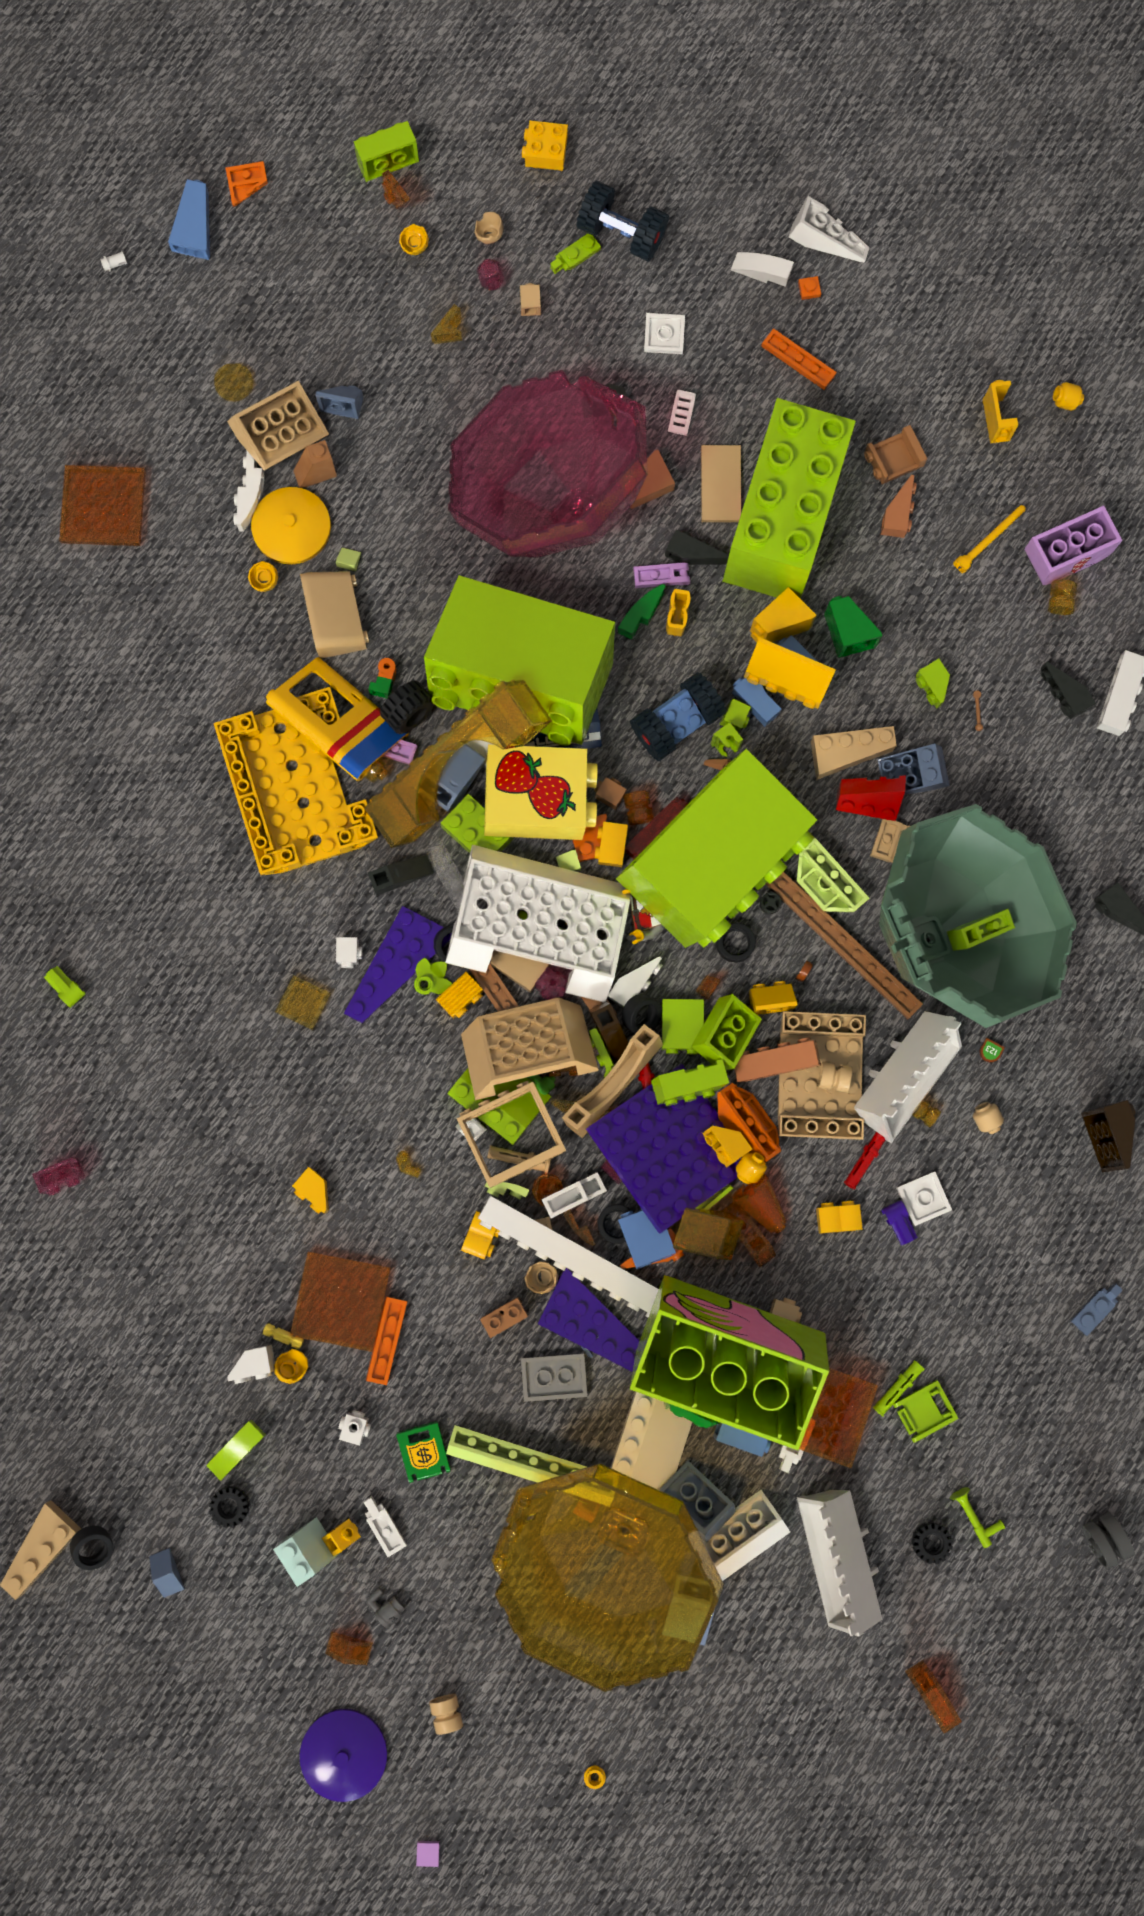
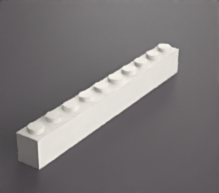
M489 1196L478 1216V1219L481 1220L480 1225L489 1230L492 1227L498 1229V1235L507 1240L511 1237L518 1241L516 1245L528 1250L530 1247L536 1250L535 1255L545 1261L547 1258L554 1260V1266L563 1271L566 1268L572 1270V1276L581 1281L584 1278L592 1282L590 1286L599 1291H602L603 1288L610 1292L608 1296L619 1302L621 1298L628 1301V1307L637 1312L639 1309L647 1312L646 1317H649L659 1290L658 1288Z

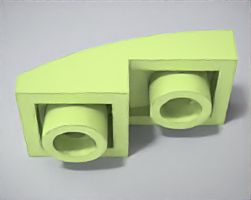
M502 1182L489 1188L487 1192L498 1198L500 1194L504 1196L507 1189L511 1190L510 1195L521 1199L522 1196L526 1198L530 1190L516 1184Z

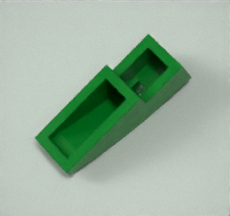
M661 584L652 589L632 606L618 627L619 634L632 640L640 623L649 625L665 593L666 585Z

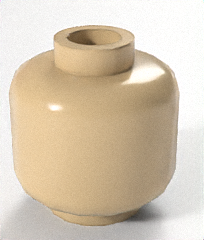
M984 1102L975 1107L973 1119L981 1132L994 1134L1001 1129L1000 1126L1003 1124L1004 1118L996 1104Z

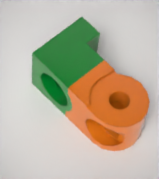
M383 658L378 663L379 673L376 683L370 682L368 690L370 695L387 699L391 694L395 680L396 665L392 659Z

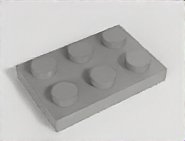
M584 1353L521 1358L524 1402L587 1397Z

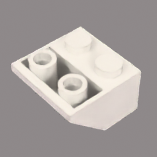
M267 1345L244 1351L228 1375V1381L234 1380L235 1384L251 1380V1376H255L256 1380L272 1376L275 1364L273 1346Z

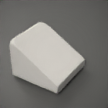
M476 1118L466 1123L474 1141L487 1130ZM458 1123L455 1127L464 1135Z

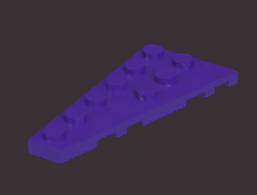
M402 906L344 1014L363 1024L387 999L416 974L415 969L420 960L426 958L429 961L436 954L433 948L434 938L443 927ZM452 933L444 937L442 948L450 941Z
M566 1268L562 1272L537 1324L633 1372L639 1340Z

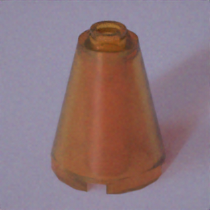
M763 1174L757 1183L748 1184L746 1187L743 1184L734 1193V1202L770 1233H779L786 1227L787 1219L766 1174Z

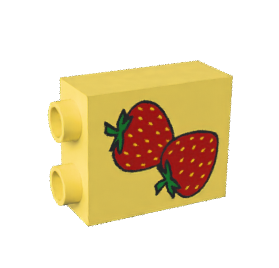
M488 744L484 836L582 840L586 827H595L597 818V803L586 802L587 788H596L597 763H587V749Z

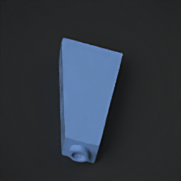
M187 179L168 243L172 252L209 260V192L206 184L202 181Z

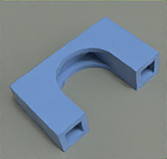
M792 635L787 640L783 638L777 644L817 661ZM742 677L733 684L732 694L740 702L751 707L749 711L764 727L780 714L781 708L765 692L763 685L751 684L746 678L743 679Z

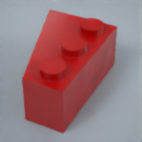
M906 775L899 776L896 779L880 777V780H867V778L841 779L836 798V810L896 821L905 793Z

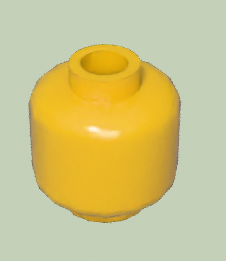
M1068 382L1058 385L1053 393L1055 405L1069 411L1075 410L1084 400L1082 388Z
M757 1152L745 1154L736 1165L737 1177L746 1184L757 1183L767 1170L764 1157Z

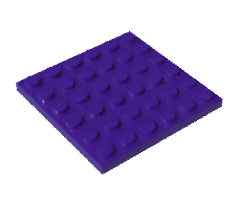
M681 1063L679 1066H677L676 1068H674V1069L671 1070L670 1072H674V1071H678V1070H682V1069L686 1070V1068H685L684 1065ZM651 1084L586 1128V1131L660 1234L737 1178L736 1165L741 1158L726 1168L718 1160L714 1149L706 1143L705 1137L702 1134L711 1126L725 1128L718 1118V1113L707 1098H703L702 1095L697 1096L696 1100L685 1102L683 1099L678 1100L677 1104L666 1106L665 1103L658 1105Z

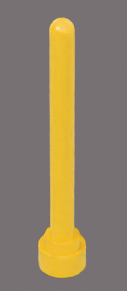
M1020 505L967 555L959 556L953 562L954 566L961 573H965L971 567L972 560L1022 515L1026 507Z

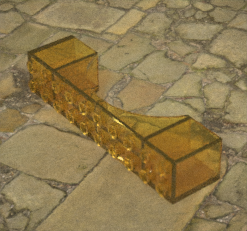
M524 680L501 681L495 685V690L491 694L482 697L477 707L469 709L465 713L466 717L452 724V729L448 733L440 735L435 745L427 747L423 751L424 755L410 762V767L407 770L396 775L397 779L394 782L386 784L382 788V793L373 796L369 800L370 803L364 809L391 848L413 843L440 820L437 810L439 780L447 762L458 749L473 740L489 742L503 750L522 747L552 722V719Z

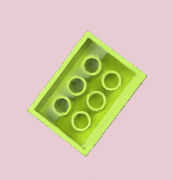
M467 1068L447 1094L465 1109L471 1108L473 1111L479 1108V1103L490 1099L492 1102L498 1099V1094L506 1090L512 1092L517 1090L516 1086L526 1081L531 1083L532 1081L526 1077L494 1085L495 1096L475 1100L469 1069ZM538 1091L544 1105H546L552 1096L549 1094L543 1095ZM531 1092L477 1118L514 1146L540 1111Z

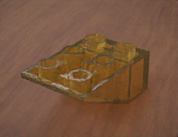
M685 1208L673 1248L715 1259L732 1260L744 1220L725 1211Z

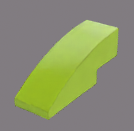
M253 1420L248 1421L206 1466L221 1481L266 1434Z

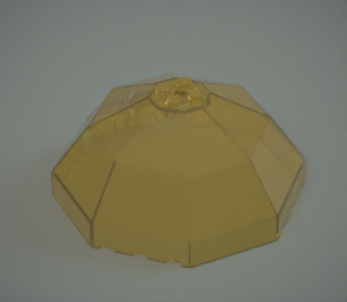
M601 1463L519 1488L506 1519L509 1525L503 1528L491 1560L495 1571L498 1572L502 1580L495 1592V1597L500 1606L504 1607L508 1615L507 1620L514 1634L517 1633L522 1643L521 1648L523 1652L604 1692L611 1691L614 1687L620 1685L626 1687L638 1684L643 1679L651 1677L652 1679L668 1676L670 1672L689 1670L718 1603L724 1583L685 1503L660 1489ZM534 1515L533 1519L527 1520L529 1516ZM620 1527L627 1528L629 1532L627 1531L626 1534L622 1533Z

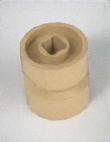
M823 1061L819 1074L818 1088L830 1090L832 1087H835L836 1091L848 1093L852 1078V1066L840 1064L836 1067L834 1063Z
M456 1694L436 1697L429 1701L431 1714L436 1716L433 1723L437 1735L451 1733L463 1727L461 1713L456 1711L459 1707Z

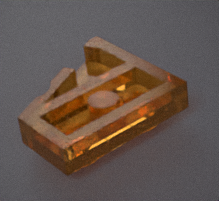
M389 170L383 172L382 186L385 190L384 197L388 204L392 203L398 209L409 201L410 198Z

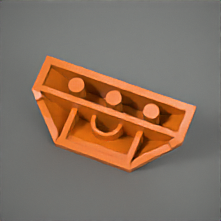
M731 1083L717 1093L719 1120L726 1129L741 1132L752 1148L748 1153L757 1152L764 1157V1162H767L781 1152L777 1127L752 1093L737 1087L734 1083Z

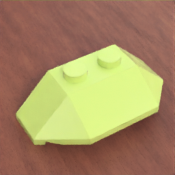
M816 838L799 853L797 882L824 912H855L870 899Z

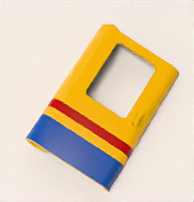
M320 657L315 658L276 690L272 689L266 695V704L358 782L367 775L373 763L404 737L407 738L409 735L408 732L397 734L381 717V709ZM311 673H316L354 706L332 725L324 722L289 691Z

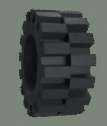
M232 1486L224 1487L216 1492L209 1503V1514H212L213 1517L211 1519L213 1522L216 1521L217 1525H223L224 1528L240 1524L249 1513L248 1509L250 1507V1503H248L249 1498L244 1494L245 1492L239 1490L238 1487ZM227 1498H231L237 1503L238 1508L233 1515H227L222 1511V1502Z
M928 1522L927 1524H921L922 1526L917 1527V1531L913 1532L912 1535L913 1540L911 1542L914 1552L921 1560L929 1564H939V1561L944 1562L946 1560L945 1557L950 1556L951 1553L949 1551L953 1548L951 1545L953 1541L949 1536L950 1533L937 1523ZM928 1535H936L940 1540V1545L935 1551H928L924 1546V1540Z

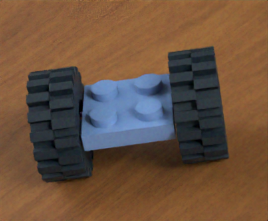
M597 180L593 182L592 186L588 189V193L585 195L584 201H582L581 209H579L576 223L577 228L593 236H597L598 232L600 233L602 226L609 229H620V234L629 238L633 236L630 253L647 262L651 261L662 242V237H664L669 214L649 206L638 224L611 211L615 197L614 188Z
M696 672L681 683V691L654 711L646 708L630 720L631 727L638 740L657 761H661L675 751L678 742L703 724L711 725L727 713L725 704L721 700V696L718 695L717 690L699 672Z

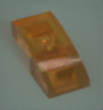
M571 1210L564 1212L563 1215L573 1231L587 1244L595 1245L587 1225L579 1228Z

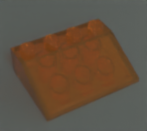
M829 1368L828 1376L799 1449L852 1468L878 1385Z

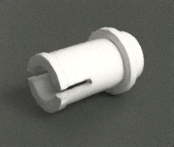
M122 251L109 257L103 256V259H100L104 270H109V272L112 268L127 264Z

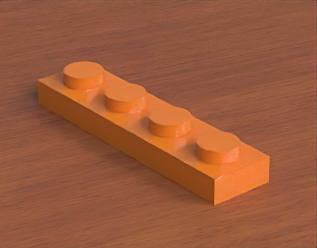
M774 328L762 342L761 347L823 390L827 388L836 376V371Z
M387 1296L385 1298L366 1381L387 1385L407 1305L405 1300Z

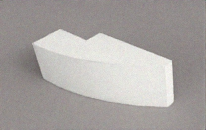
M737 252L731 271L765 283L771 281L786 287L794 262L766 254Z
M597 1172L542 1199V1202L550 1218H553L607 1190Z

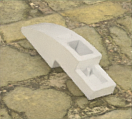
M248 451L246 456L243 457V467L246 469V475H243L242 479L243 487H238L237 494H234V504L237 506V513H234V525H237L239 531H244L250 524L255 508L261 500L264 488L265 475L263 469L257 468L256 460Z

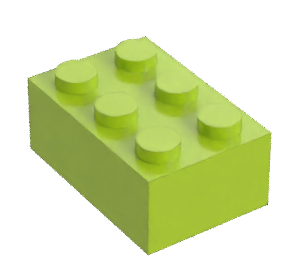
M408 121L397 123L390 128L378 130L374 134L362 136L358 140L353 141L357 163L366 182L419 162L417 142Z
M469 794L440 823L442 829L469 853L472 845L502 852L513 840V837L484 836L485 808Z
M733 994L720 997L691 1047L711 1064H714L716 1060L723 1059L726 1070L735 1069L762 1019Z

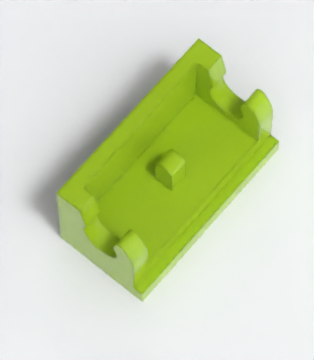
M729 722L713 734L711 745L712 747L715 746L722 756L727 757L723 747L731 748L736 753L741 748L743 738Z

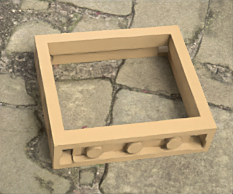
M526 1081L516 1086L517 1090L512 1092L506 1090L498 1094V1099L492 1102L490 1099H487L478 1104L479 1108L473 1111L469 1108L459 1113L461 1117L457 1118V1121L489 1188L566 1152L533 1082L528 1083ZM531 1092L556 1146L492 1177L466 1123Z

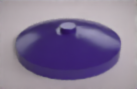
M336 1709L320 1716L307 1730L300 1748V1766L306 1782L320 1796L337 1802L353 1801L368 1794L380 1781L387 1763V1744L380 1727L368 1715L353 1709Z

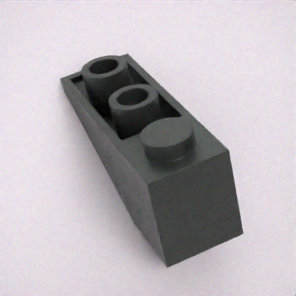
M677 529L665 552V557L678 563H688V565H727L729 557L725 550L721 548L716 549L705 540H697L690 533Z
M1046 662L1040 668L1043 680L1045 682L1048 681L1053 697L1060 701L1063 714L1068 716L1070 720L1090 710L1096 704L1087 687L1049 662Z
M427 855L386 865L368 872L377 896L434 874Z

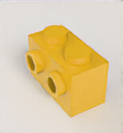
M603 822V827L599 826L597 839H601L600 847L596 846L594 858L598 859L599 865L622 868L628 825Z

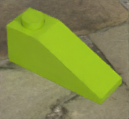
M1005 909L946 932L952 949L955 951L971 948L1012 930L1015 926L1009 909Z

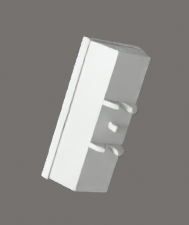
M924 1011L902 1043L892 1040L890 1046L896 1049V1051L880 1072L870 1070L869 1075L875 1079L854 1108L860 1118L864 1119V1123L885 1137V1140L892 1143L961 1049L962 1043L958 1030L961 1022L956 1021L955 1017Z
M829 1490L797 1497L828 1626L849 1633L850 1636H861L864 1634L863 1632L883 1620L872 1576L878 1573L879 1570L878 1567H869L862 1539L863 1536L869 1533L868 1528L860 1529L850 1490Z

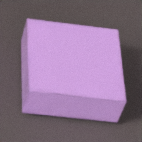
M440 1841L417 1842L416 1866H439Z

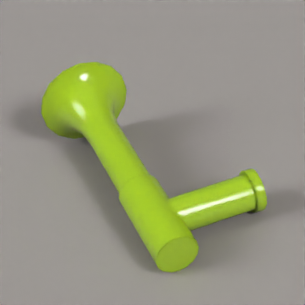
M962 1488L953 1493L950 1499H955L961 1504L983 1548H987L992 1545L989 1537L1005 1529V1526L1001 1520H998L997 1523L984 1529L969 1503L968 1492L970 1488Z

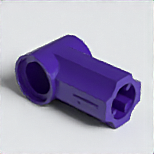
M901 1200L881 1209L882 1214H885L888 1219L886 1222L892 1227L900 1245L907 1244L918 1238L908 1219V1211Z

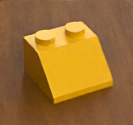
M785 981L775 982L773 986L765 987V984H756L749 990L751 1010L757 1015L792 1011L797 1006L792 984H786Z

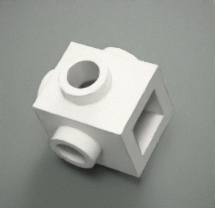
M353 1410L352 1413H347L346 1417L342 1416L338 1428L342 1430L339 1440L359 1446L362 1444L363 1437H368L371 1424H368L369 1418L364 1417L365 1413ZM352 1424L357 1425V1430L352 1428Z

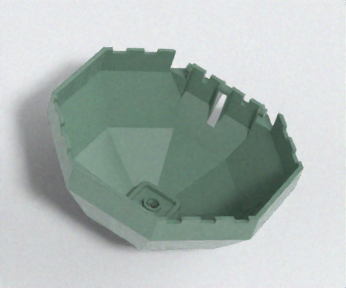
M977 804L917 822L901 831L881 903L879 923L901 978L985 1028L1061 998V981L1065 979L1068 966L1065 963L1067 955H1070L1073 943L1071 936L1072 931L1076 929L1077 922L1044 847L1038 843L1033 844L1020 831L1016 829L1011 830L1005 826L1004 821L995 815L986 814L982 811V807ZM1009 909L1015 926L1014 929L971 948L953 951L946 931Z

